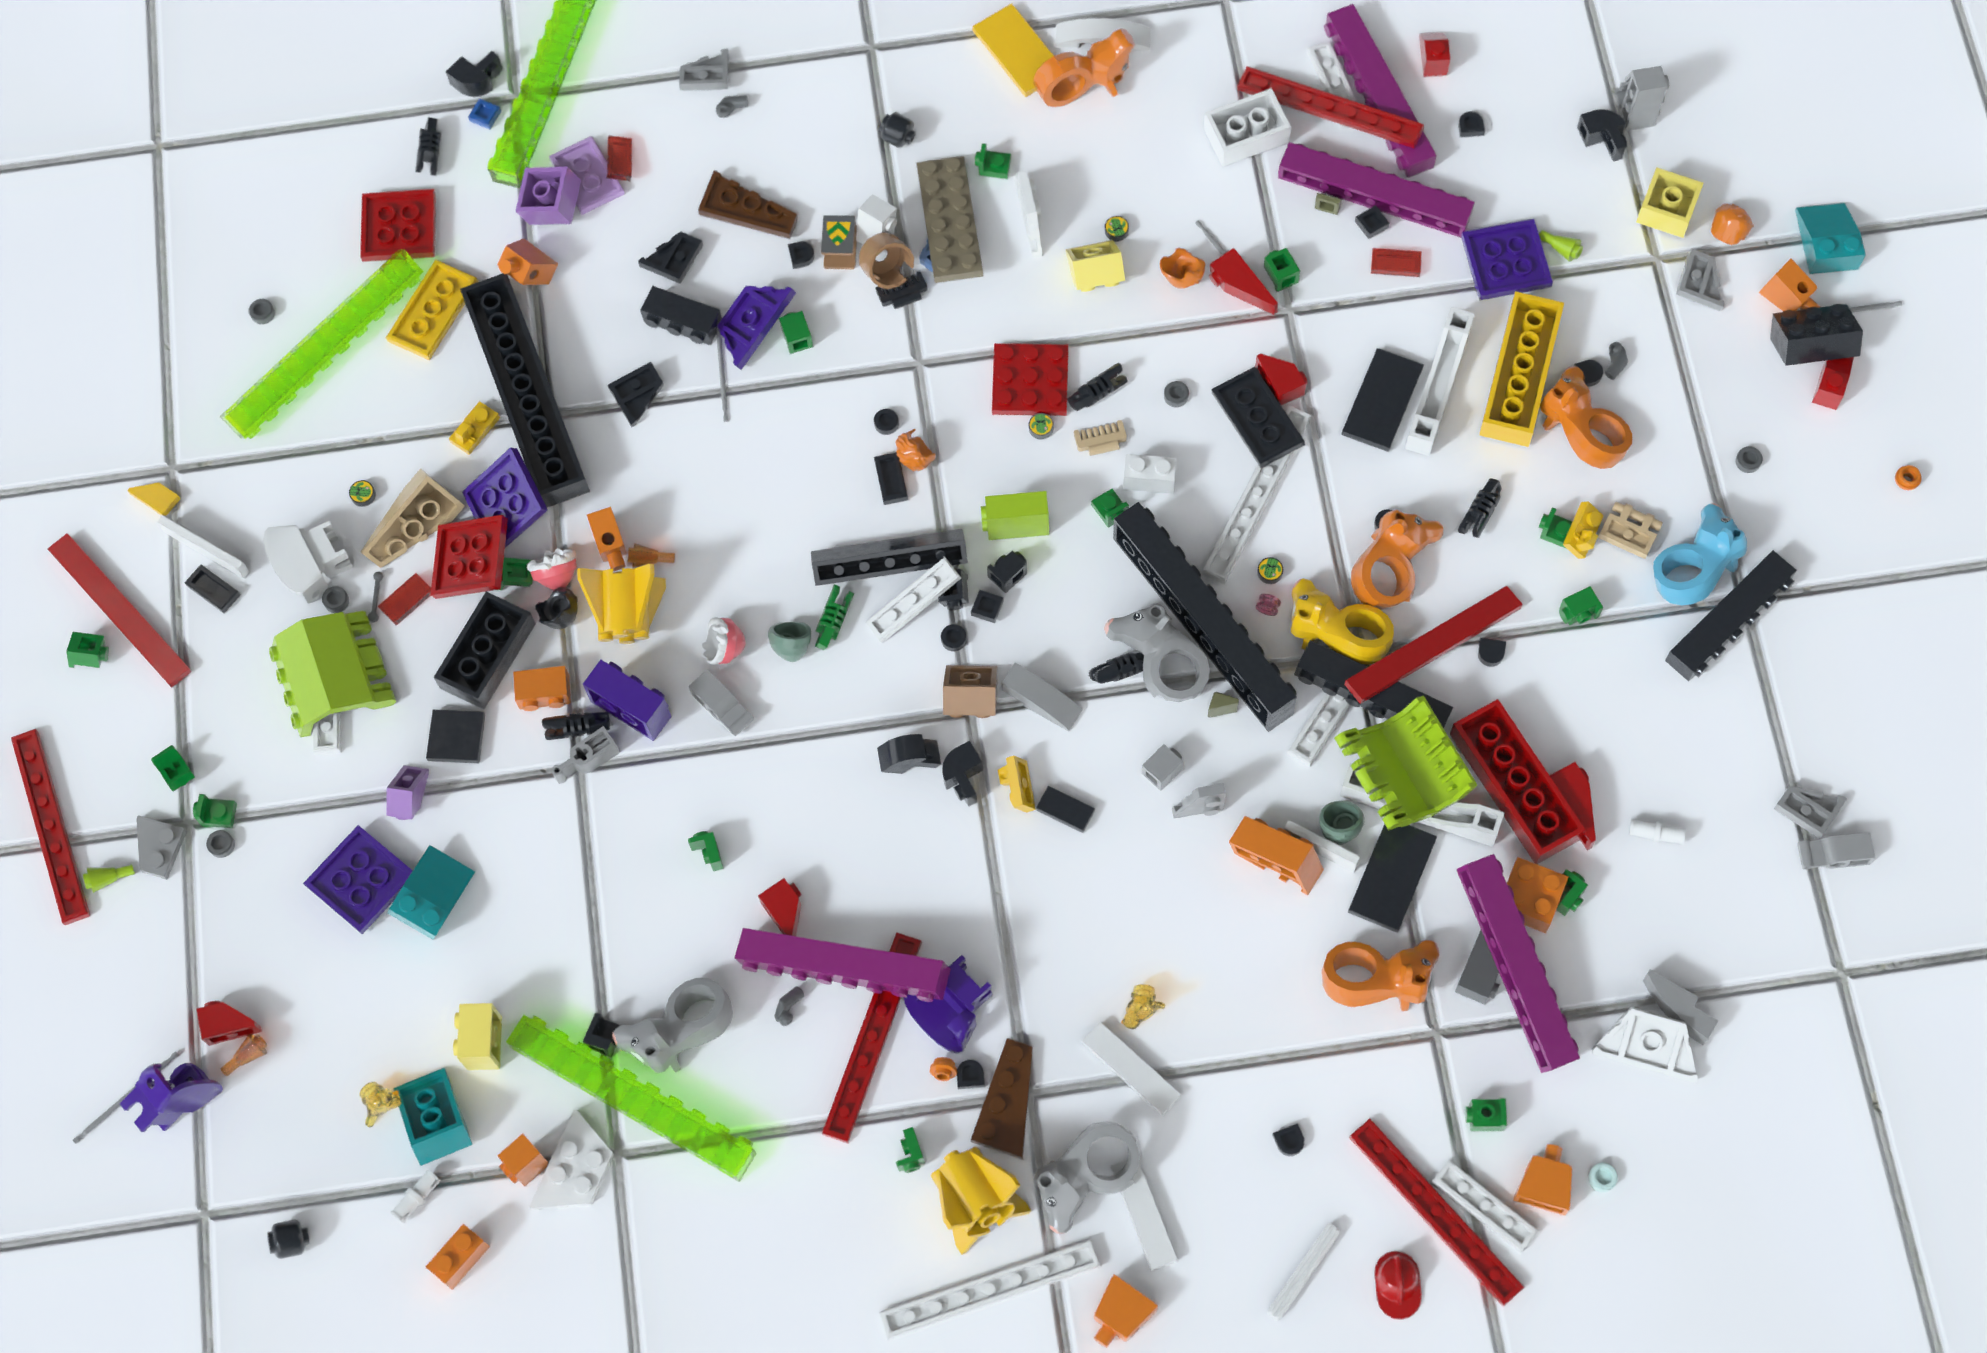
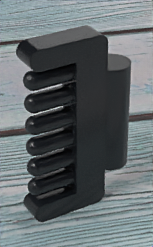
M917 271L916 277L911 275L910 278L913 284L909 277H906V284L905 282L901 284L902 289L900 286L895 287V289L890 288V293L888 289H881V287L877 286L875 288L881 305L885 307L892 304L895 310L922 300L921 293L928 290L922 273Z

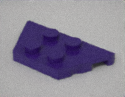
M745 286L717 325L720 334L725 339L726 348L731 352L734 359L733 364L740 370L746 365L797 293L792 288L775 289L773 286L761 288Z

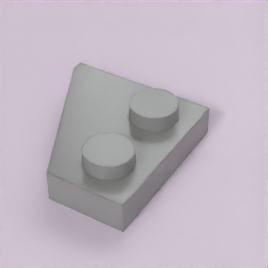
M138 815L136 822L140 871L167 880L187 831L181 827Z

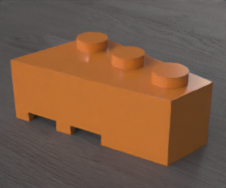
M1244 816L1229 840L1236 855L1262 870L1267 867L1280 873V880L1285 883L1288 879L1294 881L1301 886V892L1309 895L1324 870L1314 845L1309 840L1294 838L1286 830L1269 827L1265 821L1259 818L1253 820Z

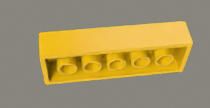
M1515 291L1479 433L1480 436L1529 447L1564 302Z

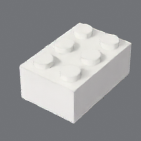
M1272 88L1204 113L1203 128L1222 167L1289 143L1291 126Z

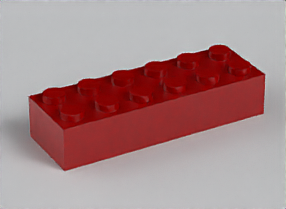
M1499 699L1453 723L1450 736L1498 809L1504 812V818L1535 864L1541 863L1582 839L1586 829Z

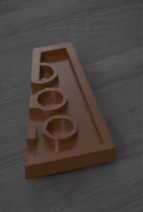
M716 170L712 173L698 208V213L701 216L791 239L798 221L797 213L772 200L768 201L760 197L759 193L745 189L733 179L728 180Z
M1009 1038L1006 1039L971 1137L972 1143L1023 1160L1033 1046Z

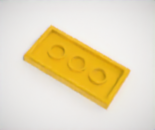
M1011 3L973 25L972 31L1025 98L1036 92L1037 90L1033 84L1035 74L1042 64L1054 55Z
M435 259L385 337L387 342L430 360L465 305L460 288L479 282L478 278Z

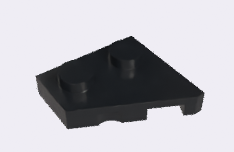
M649 362L607 386L632 428L664 386V383L652 362Z

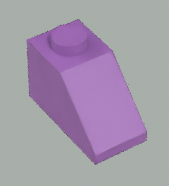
M403 765L387 786L386 816L396 817L398 820L413 819L421 807L429 769Z

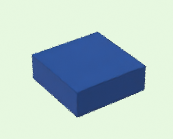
M479 98L468 119L470 122L490 130L502 110L500 106Z

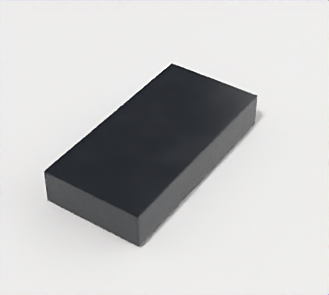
M897 453L875 456L874 462L883 504L888 505L908 501L902 466Z
M202 564L184 582L189 589L222 613H225L241 595L239 591Z
M1047 786L1036 807V811L1084 833L1095 812V808L1055 788Z

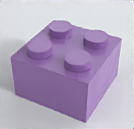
M568 167L525 168L515 212L529 225L572 224L581 180Z

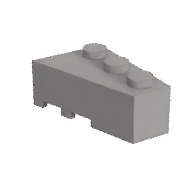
M1662 66L1632 70L1625 78V82L1619 84L1620 88L1614 89L1621 117L1626 122L1625 131L1653 127L1655 125L1657 116L1660 115L1661 104L1665 101L1666 90L1669 89V78L1667 75H1664Z

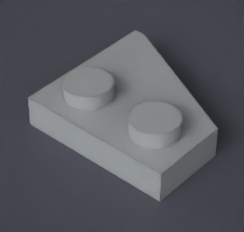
M728 48L722 49L721 55L711 59L707 55L696 62H689L680 66V91L728 89Z
M1691 249L1685 261L1676 295L1721 311L1724 307V300L1720 298L1719 287L1721 285L1716 274L1715 257Z
M1224 783L1196 788L1190 795L1182 799V806L1172 807L1173 818L1198 814L1212 816L1220 813L1221 810H1224L1226 797Z
M1789 786L1774 809L1820 839L1848 798L1840 795L1837 798L1823 796V792L1806 791L1800 787Z

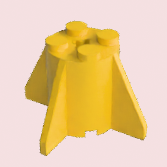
M647 564L635 569L622 568V571L613 572V569H577L578 581L598 624V641L610 642L613 639H619L620 644H633L635 639H649L650 625L666 589V578L654 577V564Z
M973 1147L961 1153L958 1150L948 1153L944 1157L945 1163L931 1174V1178L939 1190L943 1222L948 1230L952 1229L956 1247L961 1255L966 1254L980 1236L990 1233L991 1231L988 1227L994 1223L1001 1226L1008 1218L1027 1215L1032 1211L1027 1202L1015 1193L1020 1186L1017 1178L984 1157L978 1147Z

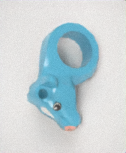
M1708 504L1701 510L1702 521L1693 544L1673 545L1663 550L1653 561L1657 591L1669 603L1682 606L1704 600L1715 588L1724 569L1735 572L1738 569V558L1746 554L1747 539L1745 533L1738 529L1733 519L1725 516L1721 507L1717 504ZM1691 565L1702 570L1696 578L1685 582L1671 581L1666 578L1673 569L1679 566Z

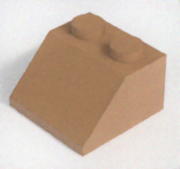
M946 665L943 682V715H949L954 718H960L964 715H973L978 718L995 716L998 666Z

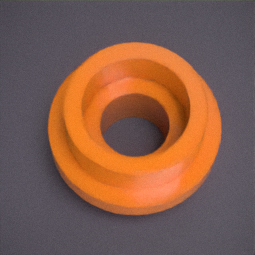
M1912 465L1899 468L1895 474L1896 484L1904 490L1916 489L1922 480L1920 471ZM1904 477H1909L1911 481L1905 480Z
M938 1057L930 1065V1074L939 1081H948L957 1075L955 1062L947 1057Z

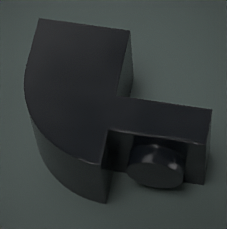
M491 51L476 66L461 56L445 73L450 85L460 93L469 97H480L494 90L491 80L498 77L503 67L499 55Z
M1598 109L1581 114L1577 129L1585 147L1604 142L1613 162L1623 158L1627 148V141L1623 135L1626 126L1624 119L1619 114L1606 109Z
M922 734L899 736L877 747L881 772L903 774L914 766L937 768L941 765L937 740L923 739Z
M970 740L950 751L944 759L942 766L946 790L953 787L960 801L965 800L968 807L978 802L977 793L968 778L983 771L982 760Z

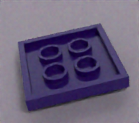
M1534 219L1462 232L1461 239L1479 301L1513 295L1515 291L1524 293L1552 287V277Z
M510 447L462 491L475 519L503 515L508 518L505 548L548 511L517 448Z
M357 825L303 884L363 935L395 900L413 870L362 827Z

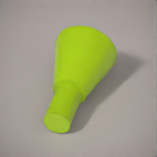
M1541 230L1539 233L1540 240L1550 244L1552 248L1569 262L1573 261V259H1578L1583 251L1581 239L1555 236L1544 230Z
M132 864L119 868L87 867V873L83 874L86 889L91 888L94 893L117 881L119 878L135 875Z

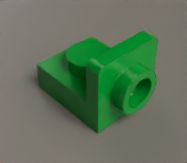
M982 143L981 151H976L975 166L979 168V176L1008 179L1011 153L987 151V144Z
M1113 488L1091 501V506L1108 528L1114 525V518L1129 508V504L1127 502L1123 503Z
M1552 507L1549 515L1543 514L1538 528L1543 529L1540 539L1566 548L1563 546V543L1573 521L1555 515L1557 509Z
M504 557L500 590L505 585L530 587L533 583L531 572L527 569V565L532 560Z
M199 794L198 802L196 801L193 805V816L201 826L233 828L237 803L235 800L209 799L205 794Z
M701 831L688 838L691 851L701 849L705 864H710L713 872L724 869L713 832Z
M913 1127L903 1130L905 1138L901 1139L900 1142L905 1156L909 1154L911 1156L895 1162L899 1172L911 1173L921 1168L920 1165L925 1163Z

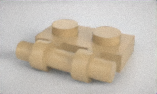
M1616 501L1612 511L1621 515L1618 517L1610 513L1598 538L1646 559L1657 536L1656 533L1648 529L1650 527L1659 531L1663 522L1655 519V515L1650 513L1646 515L1633 509L1634 506L1628 503L1624 505ZM1630 518L1636 522L1641 523L1642 525L1640 527L1634 523L1627 521V519Z

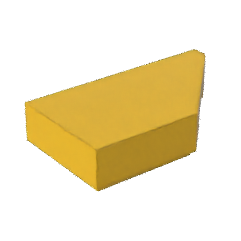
M161 483L131 487L127 490L131 496L163 516H167L181 499L176 493Z

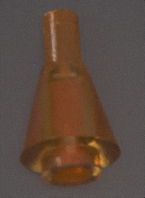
M634 543L633 548L628 547L627 563H632V568L647 564H657L658 562L674 563L675 553L658 552V550Z
M249 1033L233 1055V1058L220 1068L225 1076H229L239 1066H243L266 1055L267 1050L265 1048L268 1046L266 1041L259 1034L254 1036Z

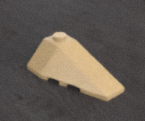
M420 468L403 488L360 552L378 567L382 568L406 553L407 549L428 539L429 535L438 530V525L451 523L465 505Z

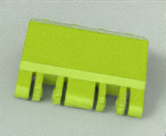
M366 611L339 612L301 619L274 636L272 647H269L270 659L272 662H276L278 668L276 669L277 680L279 684L284 686V702L287 707L290 706L292 727L298 730L300 738L310 736L313 724L329 714L363 707L375 710L389 707L396 703L389 682L370 684V681L382 679L387 675L378 646H376V640L372 637L368 639H355V637L367 635L372 631Z
M1424 695L1415 698L1405 709L1382 723L1357 730L1355 727L1339 733L1334 738L1339 748H1344L1342 753L1345 757L1356 753L1360 757V759L1352 763L1351 768L1353 771H1357L1355 775L1365 792L1370 794L1371 802L1381 799L1386 801L1387 804L1378 810V814L1380 817L1385 816L1382 820L1388 830L1404 827L1430 818L1463 799L1478 786Z

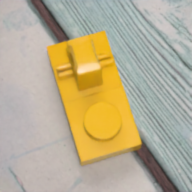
M479 401L448 438L450 443L470 455L498 422L500 415Z
M1589 501L1580 503L1563 543V546L1578 559H1584L1588 550L1594 548L1599 537L1596 533L1604 517Z
M1014 755L1007 757V765L998 769L1000 784L1004 786L1010 785L1011 792L1009 797L1014 808L1026 813L1036 810L1027 761Z

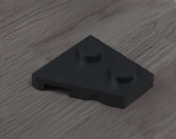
M680 231L671 237L670 241L658 246L655 253L646 259L644 257L640 258L638 261L639 267L681 284L703 247V241Z

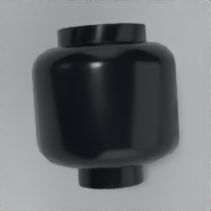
M894 112L891 115L886 114L879 127L881 138L897 148H902L906 143L910 145L916 135V132L913 131L914 122L898 112Z
M298 1220L275 1223L271 1231L267 1232L270 1254L275 1253V1256L279 1259L301 1255L305 1250L304 1244L310 1243L307 1227L302 1228Z

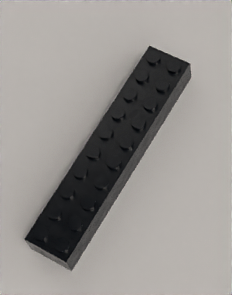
M502 273L460 288L525 465L546 507L548 508L589 493L588 484L508 274Z
M1137 502L1114 518L1113 540L1255 717L1270 732L1293 716L1297 698L1295 688L1291 683H1285L1280 677L1281 673L1278 667L1273 662L1269 663L1264 657L1265 653L1262 647L1257 642L1253 643L1248 637L1249 633L1245 626L1233 619V613L1228 605L1225 603L1221 604L1216 598L1217 593L1210 584L1206 585L1198 568L1193 564L1190 565L1185 559L1186 556L1183 550L1178 545L1174 546L1169 540V533L1163 526L1159 527L1151 510L1147 507L1144 508Z

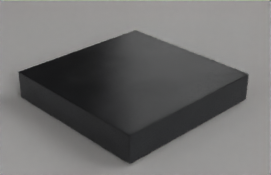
M432 709L426 753L427 761L479 764L485 713L481 711Z

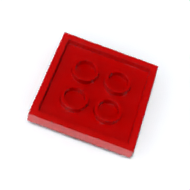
M434 189L362 193L360 258L362 262L435 257L436 192Z
M994 343L992 415H1035L1044 413L1049 416H1067L1069 345Z
M503 515L438 525L430 596L440 599L500 590L508 518Z

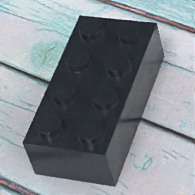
M486 591L433 677L439 688L484 710L536 625L531 612Z

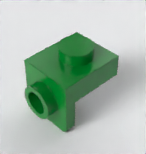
M170 745L151 758L152 763L173 792L195 778L186 761L173 745Z
M1568 869L1562 874L1568 876L1566 886L1570 888V891L1556 909L1563 916H1566L1570 910L1575 912L1584 901L1581 896L1588 886L1585 883V879L1575 871L1570 872Z

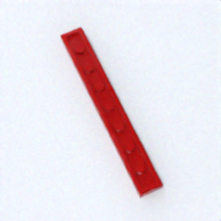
M1248 66L1237 85L1238 91L1250 95L1272 88L1281 105L1415 149L1424 130V124Z
M68 533L47 548L171 688L192 672Z
M1506 585L1345 681L1344 685L1357 701L1362 704L1520 610L1523 604Z
M33 729L11 737L61 921L66 926L91 915L39 731Z
M896 932L889 952L917 956L922 940ZM882 990V993H874L824 1125L823 1136L849 1143L902 997L891 994V991Z
M1370 1118L1349 1136V1139L1502 1307L1525 1288Z

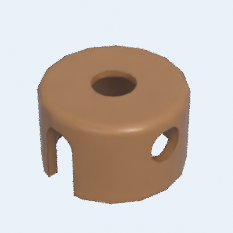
M891 233L875 234L864 243L859 254V265L863 272L873 283L881 288H895L906 282V277L900 272L904 262L910 268H914V256L911 250L897 236ZM886 249V258L882 261H877L875 258Z

